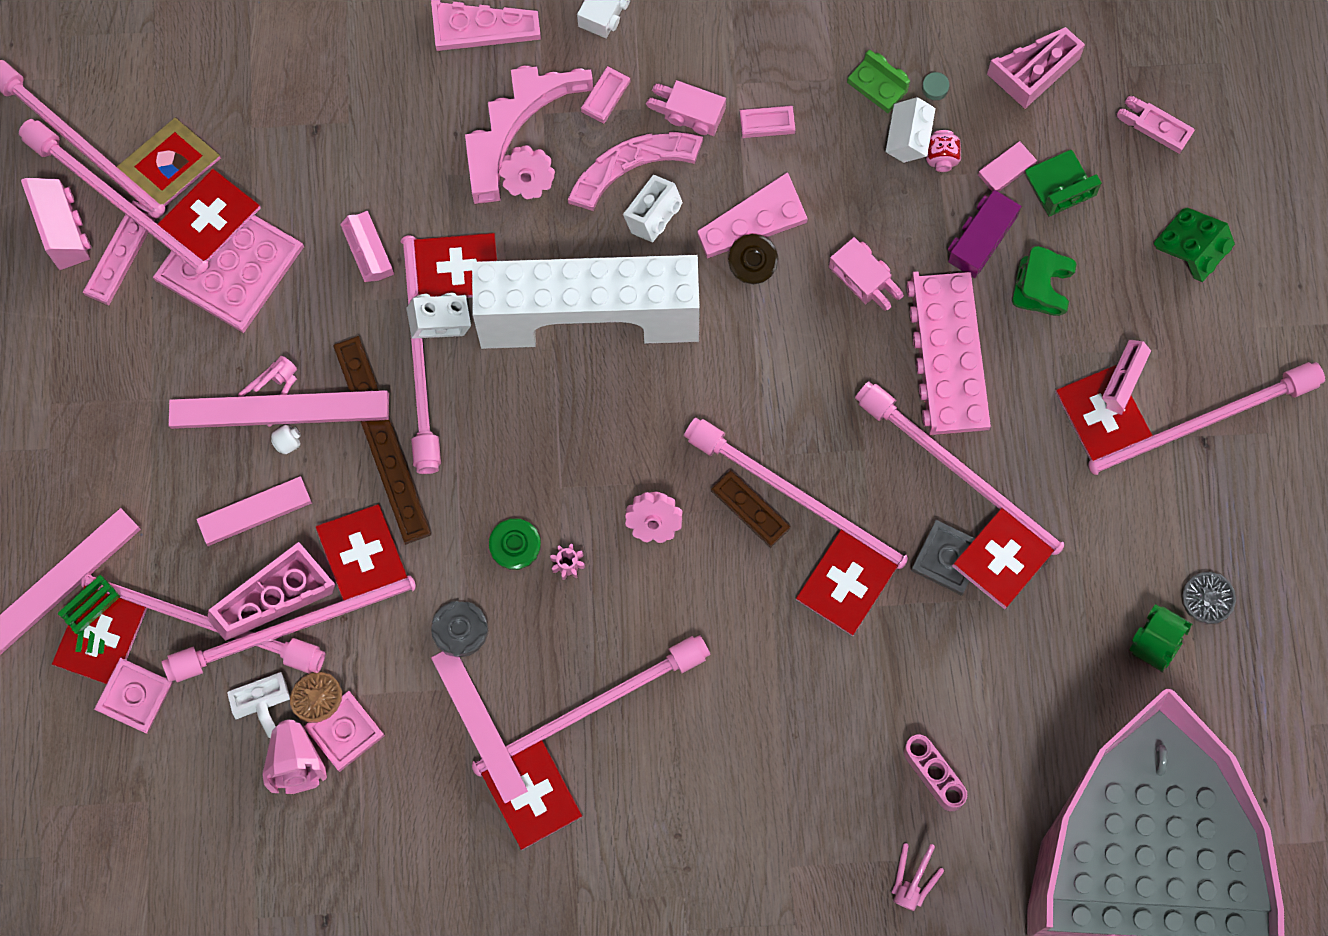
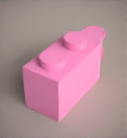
M677 80L673 88L663 86L662 84H655L652 91L654 94L668 99L666 103L650 98L646 103L648 108L664 114L665 119L675 126L684 125L692 128L700 135L709 134L715 136L726 109L725 97Z
M855 237L830 257L829 268L865 305L873 299L883 310L890 309L891 304L889 300L881 293L883 289H886L897 300L904 296L901 289L891 280L889 267L881 260L878 262L872 255L871 249L864 242H859Z

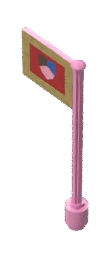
M0 60V92L4 96L16 95L148 209L154 218L161 217L165 212L166 205L221 159L217 152L177 118H174L116 167L23 87V76L7 62Z

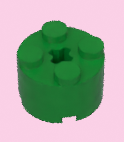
M1155 604L1147 617L1148 621L1144 628L1140 627L1136 632L1129 651L1133 652L1132 655L1163 673L1183 644L1182 637L1184 634L1188 635L1193 624L1167 608Z

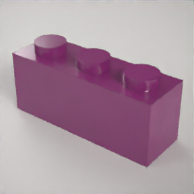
M993 190L989 197L984 196L976 208L979 212L975 218L970 216L964 224L962 230L965 232L960 239L955 237L949 246L948 251L951 254L948 262L965 273L971 272V277L976 279L1017 219L1022 206L996 190Z

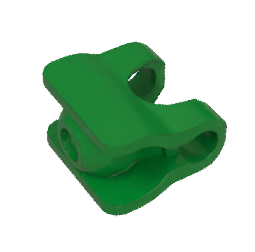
M1033 247L1029 252V256L1023 257L1019 262L1012 295L1013 305L1021 309L1038 311L1053 316L1065 314L1068 311L1069 301L1065 296L1054 291L1051 286V277L1062 279L1071 277L1076 271V262L1069 257L1056 254L1046 248Z

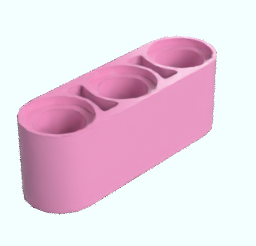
M919 734L910 737L903 750L908 763L943 809L947 811L960 809L967 799L965 786L926 736ZM913 743L921 744L925 749V754L922 756L914 755L910 750V745ZM936 766L941 769L942 778L939 780L932 779L928 774V768ZM946 791H957L960 795V801L958 803H950L946 799Z

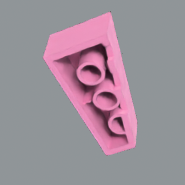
M298 542L210 608L207 620L226 641L331 595L335 583Z

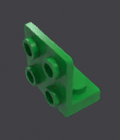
M1073 150L1066 151L1025 171V175L1048 217L1095 197L1102 184L1097 174L1089 178L1087 177Z

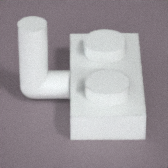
M282 672L227 692L235 719L257 712L261 725L267 736L271 738L272 730L276 726L269 714L268 707L290 700Z

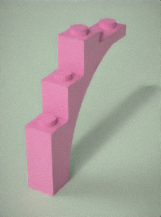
M520 66L517 69L511 70L514 99L498 98L488 102L491 131L476 130L471 134H465L474 204L501 201L499 171L503 157L515 134L535 112L551 101L566 94L592 91L593 80L591 70L574 69L567 73L549 72L543 76H538L537 67Z

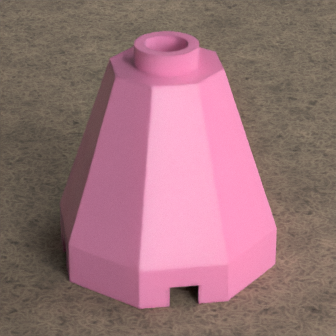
M294 720L280 722L272 730L263 770L265 787L271 793H279L278 788H285L286 794H295L316 788L319 785L320 778L322 781L327 778L323 762L300 723H296Z

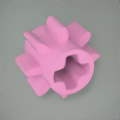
M570 544L569 548L565 549L559 545L557 556H550L551 561L557 563L552 567V572L560 571L562 573V580H565L567 575H573V577L578 578V568H585V564L578 561L583 557V552L578 551L576 553L573 549V544ZM567 557L569 561L572 560V565L563 564V559Z

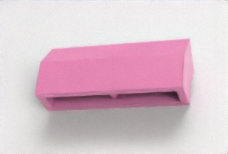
M368 211L358 215H348L340 225L364 282L379 281L394 275Z
M1128 341L1102 397L1107 404L1106 409L1122 415L1151 352L1144 341Z

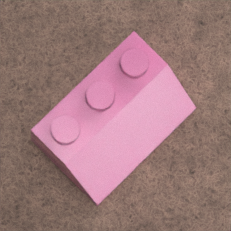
M22 179L21 182L45 251L57 268L62 270L90 260L87 250L91 249V245L85 233L81 234L79 226H82L83 223L78 211H73L71 203L75 202L70 188H64L59 179Z

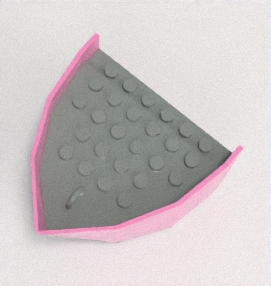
M1171 689L1163 690L1099 750L1041 841L1027 908V936H1284V906L1270 827L1234 754L1175 691Z

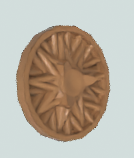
M324 672L311 673L302 677L295 684L290 694V705L293 713L300 720L308 723L322 722L330 718L338 710L342 701V689L339 682L332 675Z

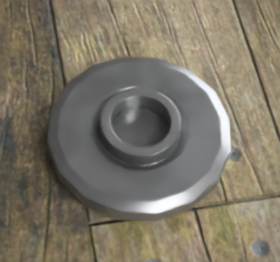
M1202 572L1193 576L1185 585L1182 594L1183 606L1187 613L1196 621L1204 624H1217L1227 619L1234 611L1236 603L1235 590L1231 583L1222 575L1213 572Z

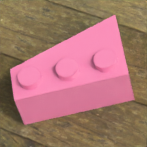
M1065 27L1036 40L1035 43L1027 47L1017 48L1013 50V53L1002 58L992 59L987 75L1026 109L1080 59L1085 44Z

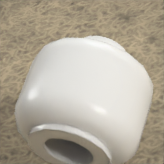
M285 424L272 433L271 442L279 453L288 454L299 448L300 441L298 438L301 434L296 427L292 428L290 425Z

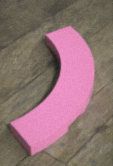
M669 132V134L658 135L646 134L624 141L599 156L596 162L586 172H583L571 191L568 203L594 211L597 202L605 190L617 178L633 168L665 160L684 161L695 164L703 137L688 133Z

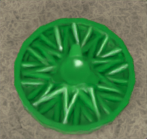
M508 519L499 523L493 529L489 537V550L492 558L499 566L509 570H520L530 566L537 559L541 550V539L537 529L530 522L522 519Z

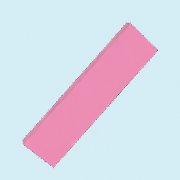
M132 201V205L155 222L156 218L152 217V213L141 203ZM126 214L83 291L85 296L108 306L149 233Z
M300 476L197 519L207 546H210L312 504Z

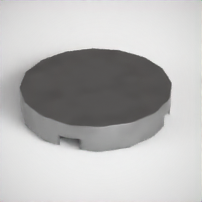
M450 602L438 610L432 621V638L438 649L446 655L457 658L469 656L477 652L486 641L488 634L487 620L481 609L473 603Z

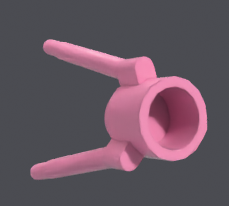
M280 356L266 371L247 385L238 394V397L245 396L252 389L257 392L271 379L279 385L285 382L286 384L280 395H287L291 386L297 380L293 376L297 368L287 358Z
M904 843L902 847L896 882L891 893L895 895L893 902L911 911H915L916 906L921 907L927 894L944 873V869L940 868L919 894L921 888L918 887V884L935 849L933 844L929 845L912 883L905 881L903 886L902 881L909 846L907 843Z

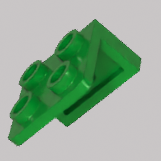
M1184 208L1155 240L1154 245L1157 250L1187 261L1193 278L1203 282L1215 270L1225 255L1230 253L1235 242L1228 223L1190 208Z

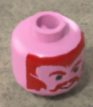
M949 130L934 132L930 137L926 157L927 163L931 167L936 168V171H950L952 167L958 165L961 161L960 139Z

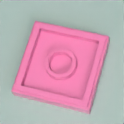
M120 658L94 710L148 734L173 682H169L164 677Z
M350 691L342 696L338 710L330 718L322 722L307 723L304 726L339 772L385 736Z

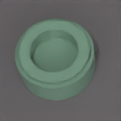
M933 72L925 77L922 91L927 98L941 100L947 95L949 80L944 74Z

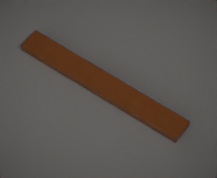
M359 336L334 344L333 347L349 391H379ZM390 420L360 421L405 545L431 536Z

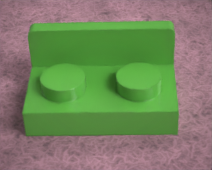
M868 50L865 53L863 62L848 77L847 83L886 113H889L894 108V104L898 103L908 92L910 80L904 71L898 68L895 69L888 64L885 57L881 54Z

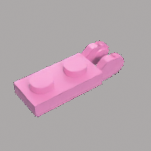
M1134 96L1127 97L1125 104L1136 113H1142L1140 117L1123 108L1117 113L1119 120L1129 126H1134L1133 128L1178 154L1182 152L1195 131L1194 128L1150 103L1147 104Z

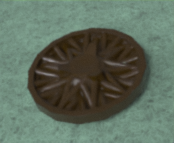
M749 234L740 237L733 243L729 250L728 264L735 278L743 283L754 285L763 283L772 277L777 269L778 254L775 246L769 239L762 235Z

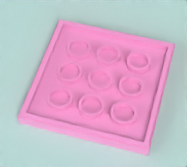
M254 215L208 262V269L203 274H196L194 268L171 251L153 278L156 282L244 333L300 254L304 245Z

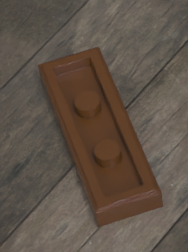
M731 470L711 488V492L770 548L790 530V526Z

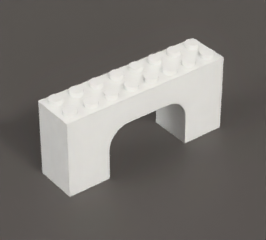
M697 255L472 262L473 318L481 349L536 347V329L546 325L626 322L636 324L644 330V343L699 342Z

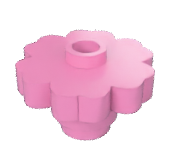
M529 146L515 147L511 155L503 157L499 174L504 178L503 187L509 190L512 195L522 194L525 199L541 197L543 190L551 188L555 171L550 167L551 158L543 150L533 151Z
M647 492L634 497L633 505H629L626 508L625 525L633 529V536L641 539L643 542H650L654 539L658 543H663L666 540L673 539L675 531L681 529L682 510L675 507L676 502L673 498L660 492Z

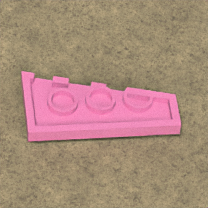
M431 0L437 51L541 40L538 11L506 7L502 10L490 8L488 5L475 7L466 6L461 2L449 4L441 3L440 0Z
M787 172L698 230L697 235L706 257L710 258L729 251L733 243L744 235L757 234L769 237L805 224L808 218Z

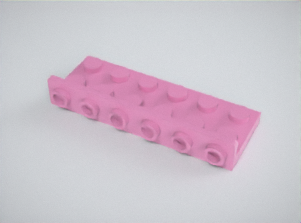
M918 271L913 272L911 280L907 281V295L913 298V306H910L911 323H916L917 331L913 332L914 348H919L920 358H916L917 374H922L923 384H919L920 400H925L926 410H922L923 426H928L929 435L990 430L991 425L971 272L919 276Z

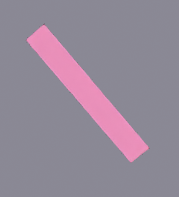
M444 652L431 657L504 803L528 792L460 657L449 656Z

